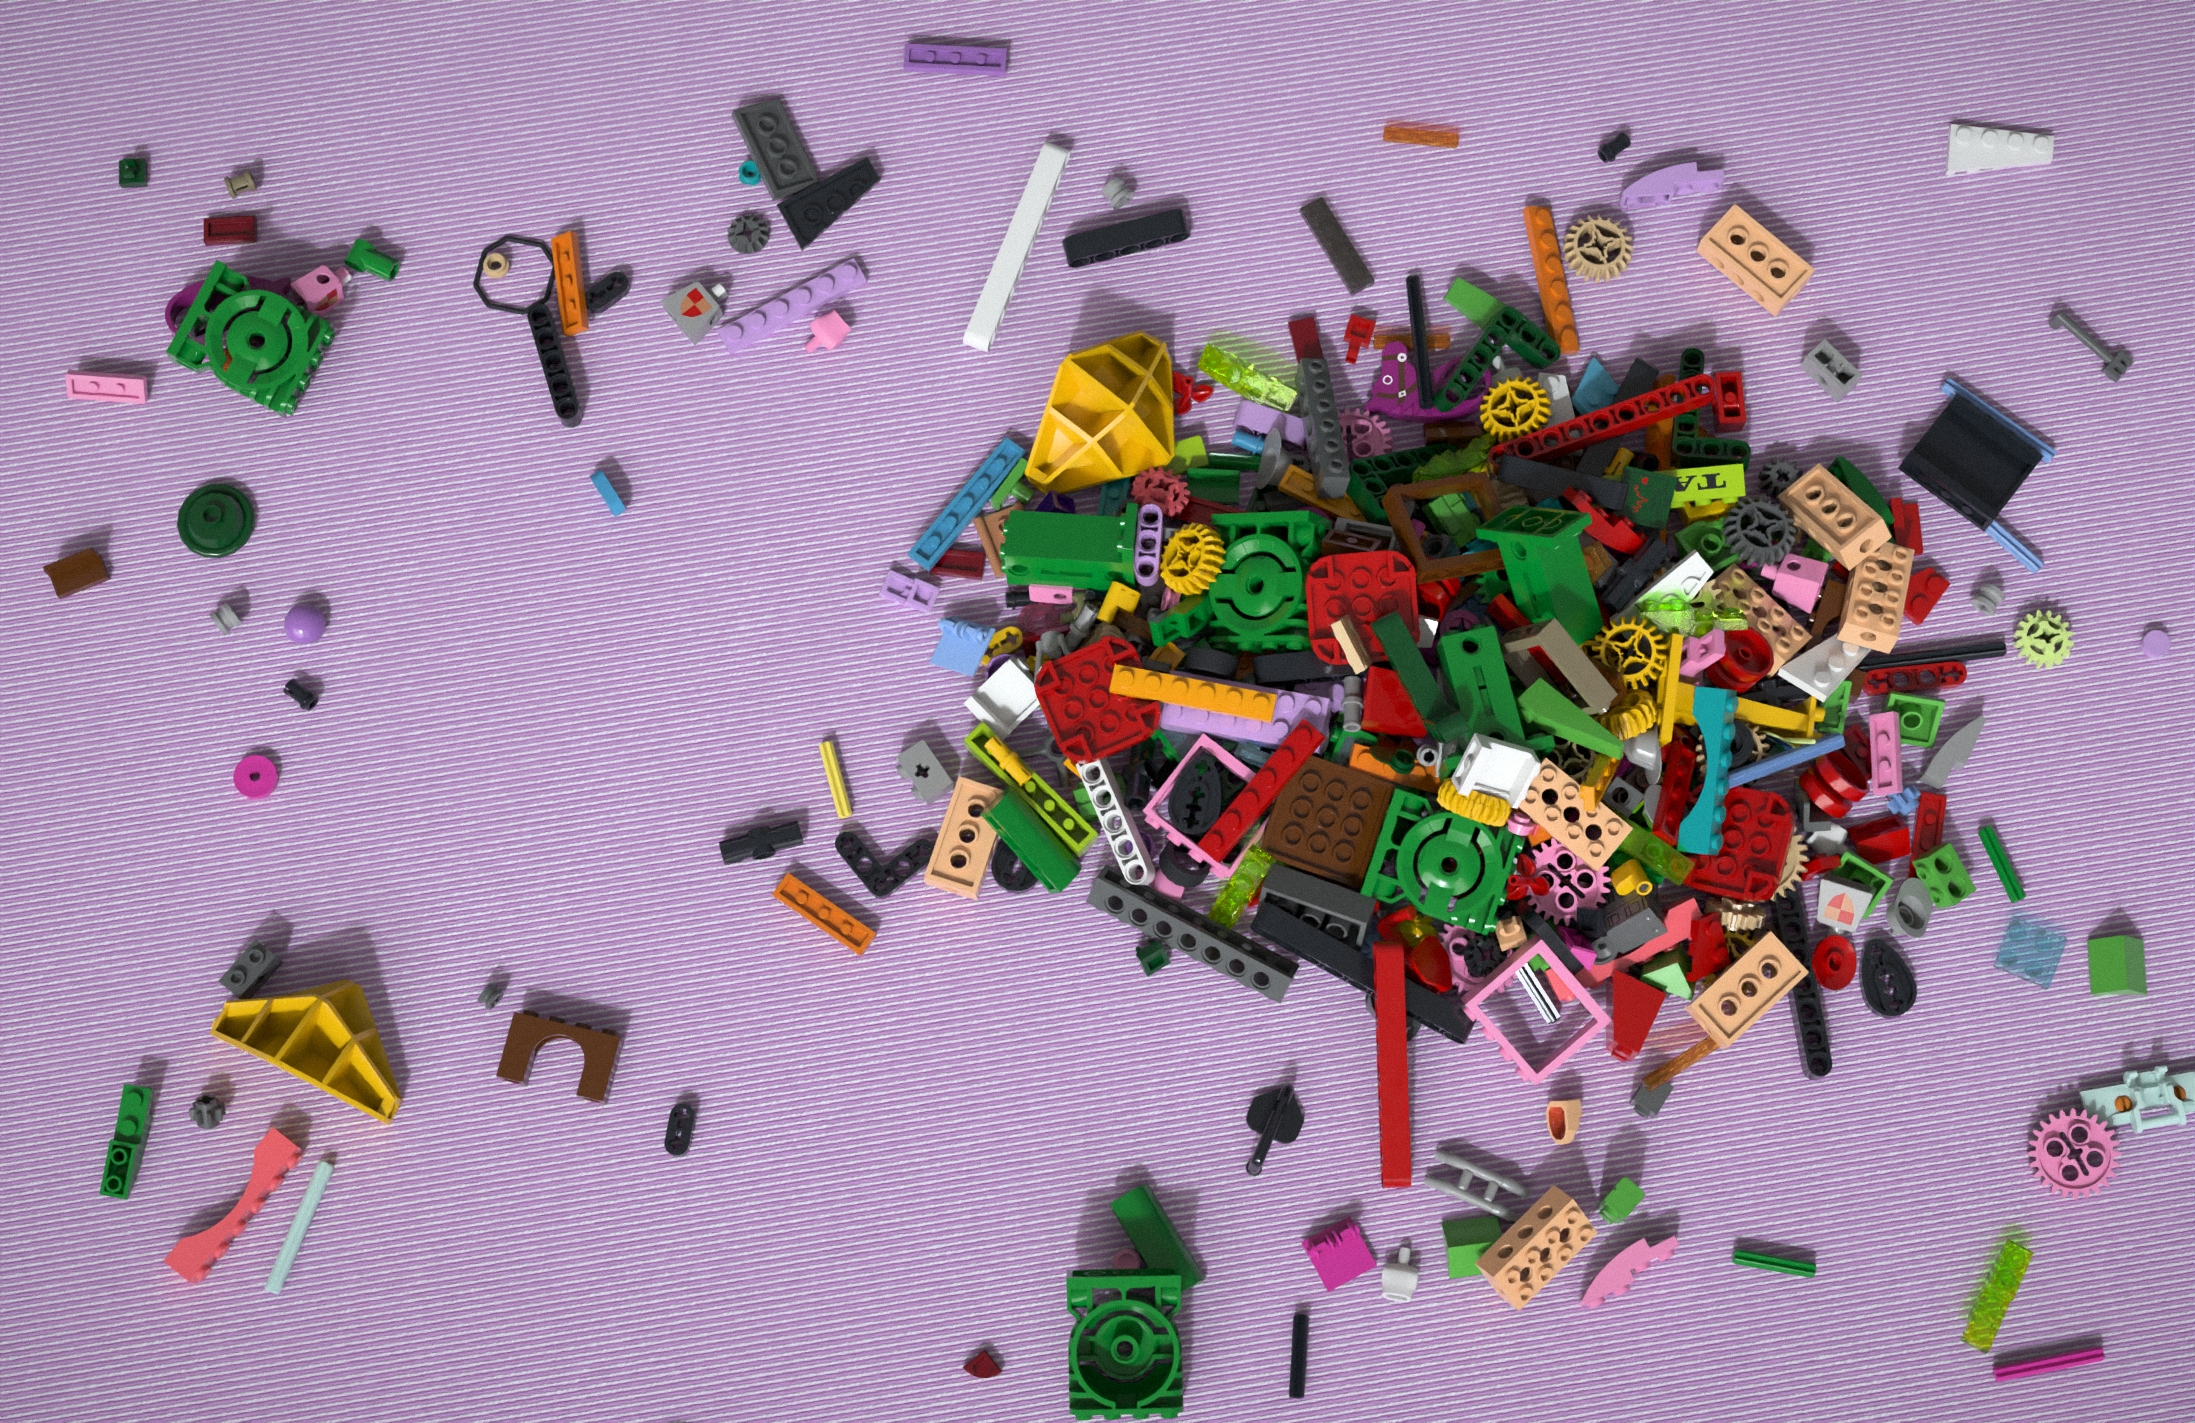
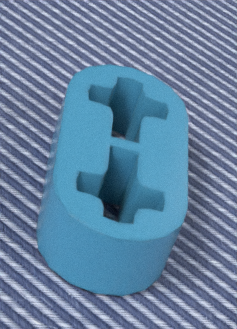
M601 469L589 476L615 517L626 511L625 506Z

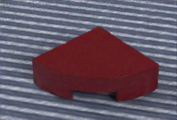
M985 1349L963 1367L969 1374L978 1378H992L1003 1372Z

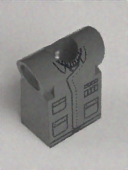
M1612 888L1609 893L1601 895L1607 902H1597L1596 904L1599 908L1605 909V937H1585L1597 953L1594 964L1604 965L1611 962L1618 952L1625 953L1667 933L1668 930L1658 896L1653 890L1646 895H1640L1636 889L1626 895H1619L1615 888Z

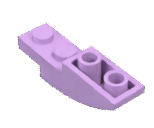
M1696 162L1666 167L1642 177L1626 188L1620 196L1619 207L1627 206L1629 209H1635L1642 205L1650 204L1660 207L1670 203L1674 193L1687 195L1693 191L1715 192L1721 189L1725 179L1723 169L1697 171Z

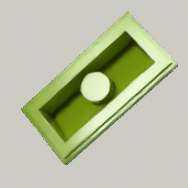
M1197 435L1175 442V456L1166 467H1163V471L1167 472L1169 469H1172V475L1176 476L1187 473L1188 468L1210 466L1201 436Z

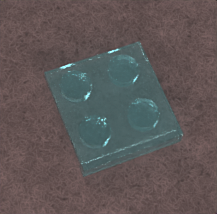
M2013 916L1993 967L2047 990L2050 988L2067 938Z

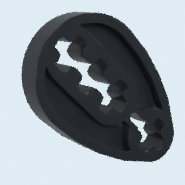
M1206 755L1195 757L1184 768L1177 778L1168 802V813L1173 825L1183 833L1190 835L1203 834L1209 831L1220 815L1221 785L1219 774L1213 760ZM1202 761H1206L1207 767L1211 769L1210 772L1205 771L1202 781L1199 782V770L1195 769V766L1200 765ZM1196 787L1201 788V793L1205 794V797L1199 798L1198 806L1202 810L1195 813V820L1199 821V824L1193 825L1192 829H1188L1187 823L1183 822V820L1190 817V810L1186 809L1187 805H1192L1193 797L1189 793L1190 791L1194 792Z
M1002 841L991 862V870L995 882L1000 888L1009 893L1021 894L1030 891L1039 883V880L1023 862L1022 867L1024 870H1018L1016 873L1018 883L1013 882L1011 886L1007 885V879L1004 877L1012 875L1013 868L1010 865L1011 863L1016 864L1019 858Z
M1880 939L1869 941L1863 947L1859 961V983L1864 1003L1877 1016L1883 1018L1899 1017L1906 1013L1915 1003L1917 997L1916 983L1904 960L1893 948ZM1873 946H1875L1876 950L1881 949L1882 951L1879 955V961L1875 955L1871 956L1869 954ZM1882 972L1885 975L1891 976L1888 986L1896 990L1892 998L1894 1001L1900 1002L1897 1011L1893 1007L1889 1008L1887 1005L1891 1001V997L1889 994L1884 995L1883 990L1886 989V983L1884 981L1880 982L1878 979Z

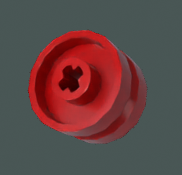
M1425 556L1427 561L1436 560L1434 558ZM1459 578L1416 585L1418 614L1439 619L1438 623L1442 621L1449 611L1450 604L1454 602L1461 588Z
M1743 624L1733 625L1724 632L1725 656L1704 669L1708 678L1719 689L1737 691L1736 695L1743 694L1771 671L1774 664V655L1770 644L1761 633Z
M1837 751L1819 756L1816 759V766H1809L1799 776V782L1809 798L1823 811L1835 818L1841 819L1853 808L1852 801L1859 802L1870 792V786L1861 771L1849 759Z

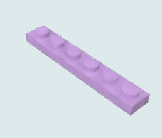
M852 258L718 329V335L729 354L732 355L867 283L866 277L856 260Z

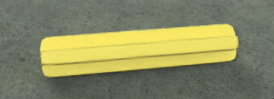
M832 741L819 744V749L836 811L840 819L852 816V810Z

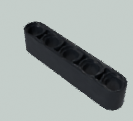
M1174 209L1074 234L1063 239L1062 245L1068 266L1078 268L1181 242L1188 239L1191 233L1184 210Z
M534 304L528 309L527 318L554 408L562 425L574 428L582 422L583 413L556 324L549 308L545 304ZM547 316L543 322H535L538 317ZM547 339L554 340L553 343L548 346L542 345L543 342ZM554 362H560V363H561L558 368H556V369H549V367H550V365H551L552 363H554ZM568 386L566 391L562 393L556 392L558 387ZM575 409L571 416H563L566 410Z
M1503 454L1497 476L1498 481L1563 496L1562 493L1568 486L1576 492L1581 489L1592 499L1591 504L1621 511L1624 509L1630 484L1508 454Z
M1313 651L1263 655L1253 658L1255 685L1262 687L1340 681L1348 676H1357L1361 679L1366 678L1369 669L1368 667L1366 670L1355 674L1350 664H1329L1317 658ZM1387 661L1373 662L1370 665L1388 669Z

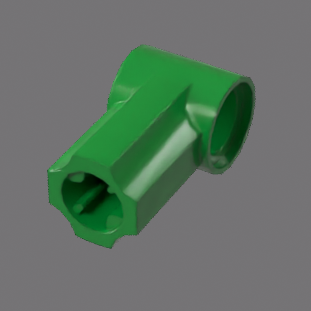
M359 238L355 240L344 259V263L350 268L361 273L369 272L388 282L395 279L399 272V260L377 251L373 245Z

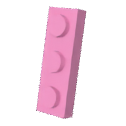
M68 370L65 374L68 398L146 404L148 401L147 379L144 375Z
M1892 711L1869 715L1873 794L1883 796L1902 793L1899 713Z

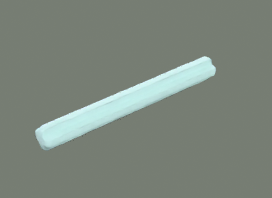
M325 1161L318 1162L264 1288L266 1291L274 1294L280 1293L334 1169L332 1164Z

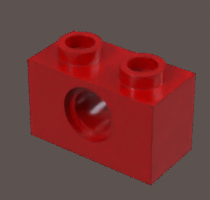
M1741 371L1714 373L1712 378L1715 381V391L1711 401L1715 433L1741 432L1746 423Z

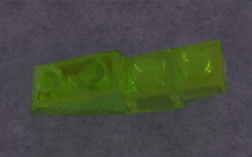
M1207 343L1197 368L1245 398L1261 406L1265 404L1275 410L1289 414L1300 390L1255 369V365Z
M1487 433L1480 439L1474 438L1465 450L1459 449L1456 453H1453L1448 449L1441 455H1434L1426 466L1423 467L1421 465L1414 471L1411 477L1413 479L1412 483L1422 479H1427L1428 481L1436 480L1445 475H1451L1452 477L1460 476L1469 471L1481 472L1496 439Z
M1672 599L1666 603H1659L1656 600H1644L1643 603L1634 604V609L1641 619H1646L1650 625H1655L1656 628L1670 634L1684 635V638L1691 636L1700 639L1715 628L1719 630H1748V618L1742 610L1737 608H1724L1723 611L1700 608L1695 612L1689 602L1683 599Z
M1602 800L1601 803L1633 828L1618 848L1662 877L1680 886L1695 863ZM1591 825V826H1590V827L1594 828L1595 830H1597L1598 832H1600V829H1599L1597 826H1594V825Z
M1252 844L1229 883L1220 893L1207 917L1232 930L1262 886L1275 859L1255 844Z
M2010 1239L2005 1242L1967 1317V1325L1960 1339L1962 1342L1985 1354L1990 1351L2008 1306L2016 1296L2034 1252Z

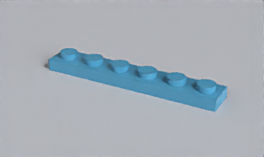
M1005 437L908 552V556L930 572L994 496L1019 460L1026 458L1027 451Z

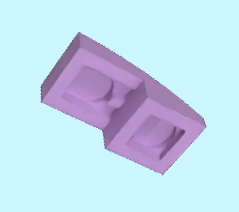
M889 570L878 595L901 605L930 613L940 588L915 578L913 580Z

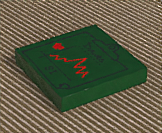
M1625 465L1620 482L1630 484L1623 511L1613 509L1612 513L1618 518L1623 514L1633 524L1665 531L1678 478Z

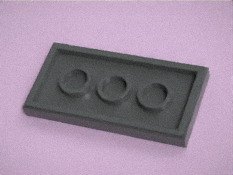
M779 98L733 110L732 118L773 201L796 195L820 182Z

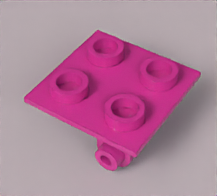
M1350 1216L1301 1242L1328 1292L1377 1266L1359 1233L1360 1230L1357 1224L1352 1221Z

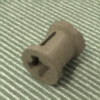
M246 169L245 173L231 178L228 176L224 177L232 199L237 198L238 194L250 190L253 192L257 191L256 183L249 169Z

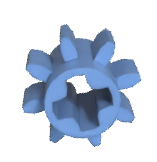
M1902 783L1903 792L1887 795L1891 800L1886 805L1894 815L1900 811L1903 816H1906L1920 805L1917 798L1921 793L1914 784L1907 788Z

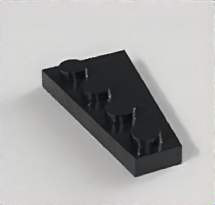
M866 157L777 204L779 212L801 251L807 248L880 182V178L870 160Z

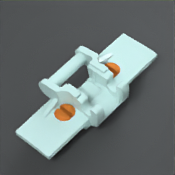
M2166 1065L2156 1066L2153 1071L2137 1073L2136 1070L2126 1071L2123 1075V1084L2079 1092L2083 1110L2087 1111L2088 1119L2092 1115L2097 1114V1124L2107 1121L2106 1127L2131 1123L2135 1134L2142 1133L2144 1129L2172 1124H2178V1126L2186 1125L2185 1113L2195 1112V1071L2166 1077ZM2165 1105L2169 1107L2170 1111L2169 1114L2141 1118L2139 1112L2142 1109Z

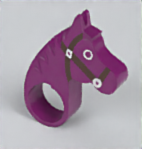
M1390 342L1382 350L1381 376L1377 379L1375 385H1371L1370 393L1372 399L1365 405L1364 413L1367 410L1370 414L1382 412L1399 420L1424 424L1455 422L1480 410V405L1486 404L1483 401V396H1489L1490 394L1489 387L1492 385L1491 373L1487 368L1480 379L1483 382L1484 391L1477 398L1464 400L1460 405L1446 413L1440 412L1435 406L1432 409L1422 410L1419 406L1416 370L1412 364L1406 361L1407 349L1401 342ZM1462 356L1448 361L1430 373L1433 396ZM1446 393L1447 399L1452 402V398Z

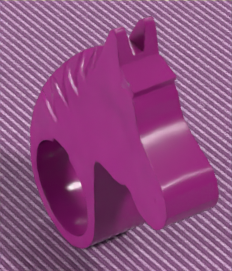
M245 276L251 290L269 291L285 299V296L291 290V278L289 277L272 282L263 278ZM205 280L184 288L168 302L165 309V320L173 337L178 331V328L175 327L178 314L184 308L193 304ZM245 285L241 292L246 291ZM217 295V299L211 310L214 312L218 305L221 304L226 298L222 297L221 295ZM257 305L256 308H248L235 314L228 321L223 333L230 328L235 319L240 315L251 311H260L262 305ZM206 327L200 330L194 341L204 346ZM253 337L258 348L264 345L265 339L263 337Z

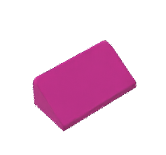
M1557 926L1556 931L1572 954L1588 971H1591L1597 953L1585 936L1577 935L1576 929Z

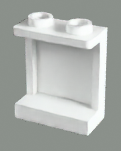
M1013 655L964 702L966 707L998 735L1002 741L1040 705L1035 693L1034 677L1028 672L1029 666L1020 657L1016 659Z
M1474 733L1451 780L1459 794L1469 796L1471 790L1506 799L1512 808L1517 809L1521 801L1526 798L1533 778L1538 775L1541 762L1533 749Z

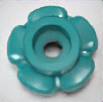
M746 161L739 168V180L743 184L754 186L760 182L762 177L754 161Z

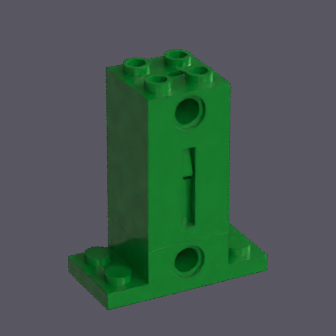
M1127 503L1126 513H1121L1120 517L1010 510L1009 520H1004L1003 524L1005 543H1001L1000 546L1002 573H1006L1007 584L1066 586L1077 589L1108 591L1111 582L1115 581L1133 590L1138 588V581L1134 572L1138 504Z
M1512 504L1475 530L1478 539L1498 542L1519 612L1531 624L1556 618L1578 646L1585 641L1593 639L1595 634L1601 631L1604 623L1577 536L1583 532L1585 527L1592 523L1590 513Z
M1479 624L1471 627L1470 631L1459 633V630H1452L1444 633L1434 650L1448 705L1460 710L1470 727V731L1457 738L1460 751L1448 754L1447 758L1444 759L1438 770L1440 782H1443L1446 778H1452L1474 733L1533 749L1539 760L1547 758L1555 747L1553 735L1544 737L1543 733H1538L1527 737V741L1525 740L1495 626L1486 627V624Z

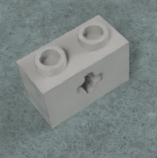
M1826 339L1806 355L1800 366L1837 402L1843 399L1858 384L1863 375Z
M923 739L896 756L899 764L896 766V769L903 780L908 778L914 786L911 788V791L919 802L924 800L927 806H929L954 789L953 781ZM922 769L923 772H927L928 777L924 779L923 776H919L918 771Z

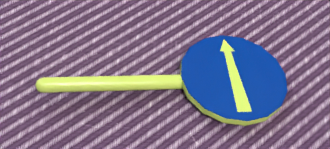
M1762 730L1757 733V736L1766 734L1764 742L1772 746L1778 743L1785 751L1795 748L1792 743H1816L1815 739H1784L1776 734Z

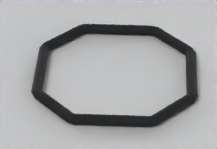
M506 236L482 251L473 286L488 308L525 315L531 306L522 310L492 304L486 298L478 285L486 255L507 241L540 247L553 267L544 298L534 304H544L550 298L555 279L553 256L545 244L541 242Z

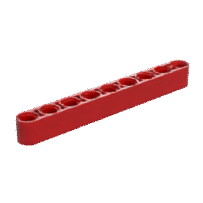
M1706 374L1696 375L1502 443L1489 451V470L1492 474L1498 476L1500 465L1496 464L1494 460L1497 457H1502L1503 454L1543 463L1700 408L1713 400L1715 381ZM1703 386L1708 388L1709 392L1702 394L1697 392L1696 388ZM1674 395H1679L1684 400L1677 403L1670 398ZM1649 404H1654L1658 407V410L1648 411L1645 407ZM1623 413H1630L1633 416V418L1630 420H1623L1620 417V415ZM1598 422H1605L1608 425V427L1605 429H1598L1595 427V424ZM1577 430L1583 435L1579 438H1573L1569 434ZM1552 439L1557 441L1558 444L1554 447H1548L1544 442ZM1523 448H1528L1532 450V453L1528 456H1523L1519 451Z
M1402 940L1374 941L1373 965L1382 1188L1411 1187V1152Z

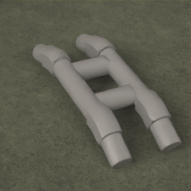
M1440 1149L1436 1152V1160L1463 1170L1457 1185L1431 1175L1426 1176L1425 1185L1482 1208L1513 1224L1520 1219L1518 1213L1497 1202H1493L1499 1186L1525 1199L1530 1195L1531 1190L1507 1176L1500 1175L1466 1160V1158ZM1473 1175L1489 1181L1483 1197L1467 1190Z

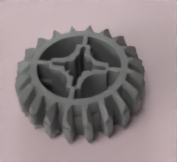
M1760 496L1756 497L1754 501L1748 497L1744 502L1739 501L1734 508L1729 510L1728 516L1723 522L1725 528L1722 531V535L1727 537L1725 545H1732L1730 554L1736 552L1739 554L1738 561L1745 558L1747 559L1748 566L1756 562L1758 568L1762 567L1764 563L1770 567L1775 561L1781 562L1784 556L1788 555L1791 551V547L1795 543L1793 536L1796 533V528L1791 527L1794 519L1786 518L1788 510L1781 511L1779 509L1780 503L1774 506L1771 504L1770 498L1762 502ZM1746 518L1748 521L1747 527L1741 531L1740 521ZM1777 533L1778 543L1772 546V535Z

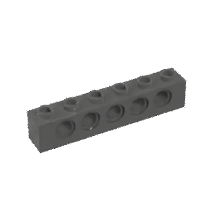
M1301 358L1294 380L1317 498L1343 499L1351 477L1327 359Z

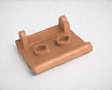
M1020 501L1010 508L973 520L996 578L1006 575V573H1002V559H1000L1001 543H1005V536H1003L1004 520H1009L1010 510L1025 511Z

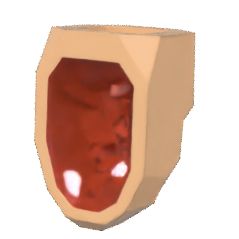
M1560 1099L1548 1102L1546 1109L1547 1127L1552 1139L1559 1145L1569 1144L1579 1129V1118L1582 1116L1580 1099Z

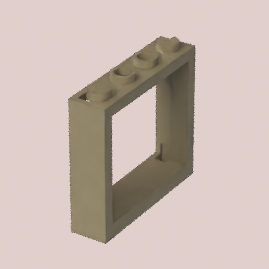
M1556 618L1508 630L1498 640L1505 666L1525 690L1539 678H1542L1566 697L1527 650V648L1540 645L1582 696L1570 701L1587 715L1603 714L1609 709V706L1612 704L1611 701L1618 695Z

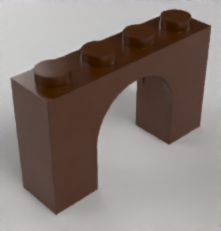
M1828 579L1821 588L1816 601L1818 602L1816 610H1812L1811 614L1809 613L1806 625L1810 626L1808 633L1812 638L1801 649V655L1822 643V633L1827 625L1840 621L1847 585ZM1854 669L1846 677V680L1852 681L1849 703L1854 704L1859 698L1866 672Z
M523 1010L522 1014L514 1012L496 1076L503 1081L528 1086L534 1061L539 1050L550 1041L569 1039L578 1043L584 1054V1068L576 1095L583 1100L607 1105L624 1045V1040L618 1037V1032L610 1029H602V1033L591 1030L592 1026L576 1022L575 1026L565 1024V1019L550 1016L549 1020L538 1018L539 1013L529 1010Z

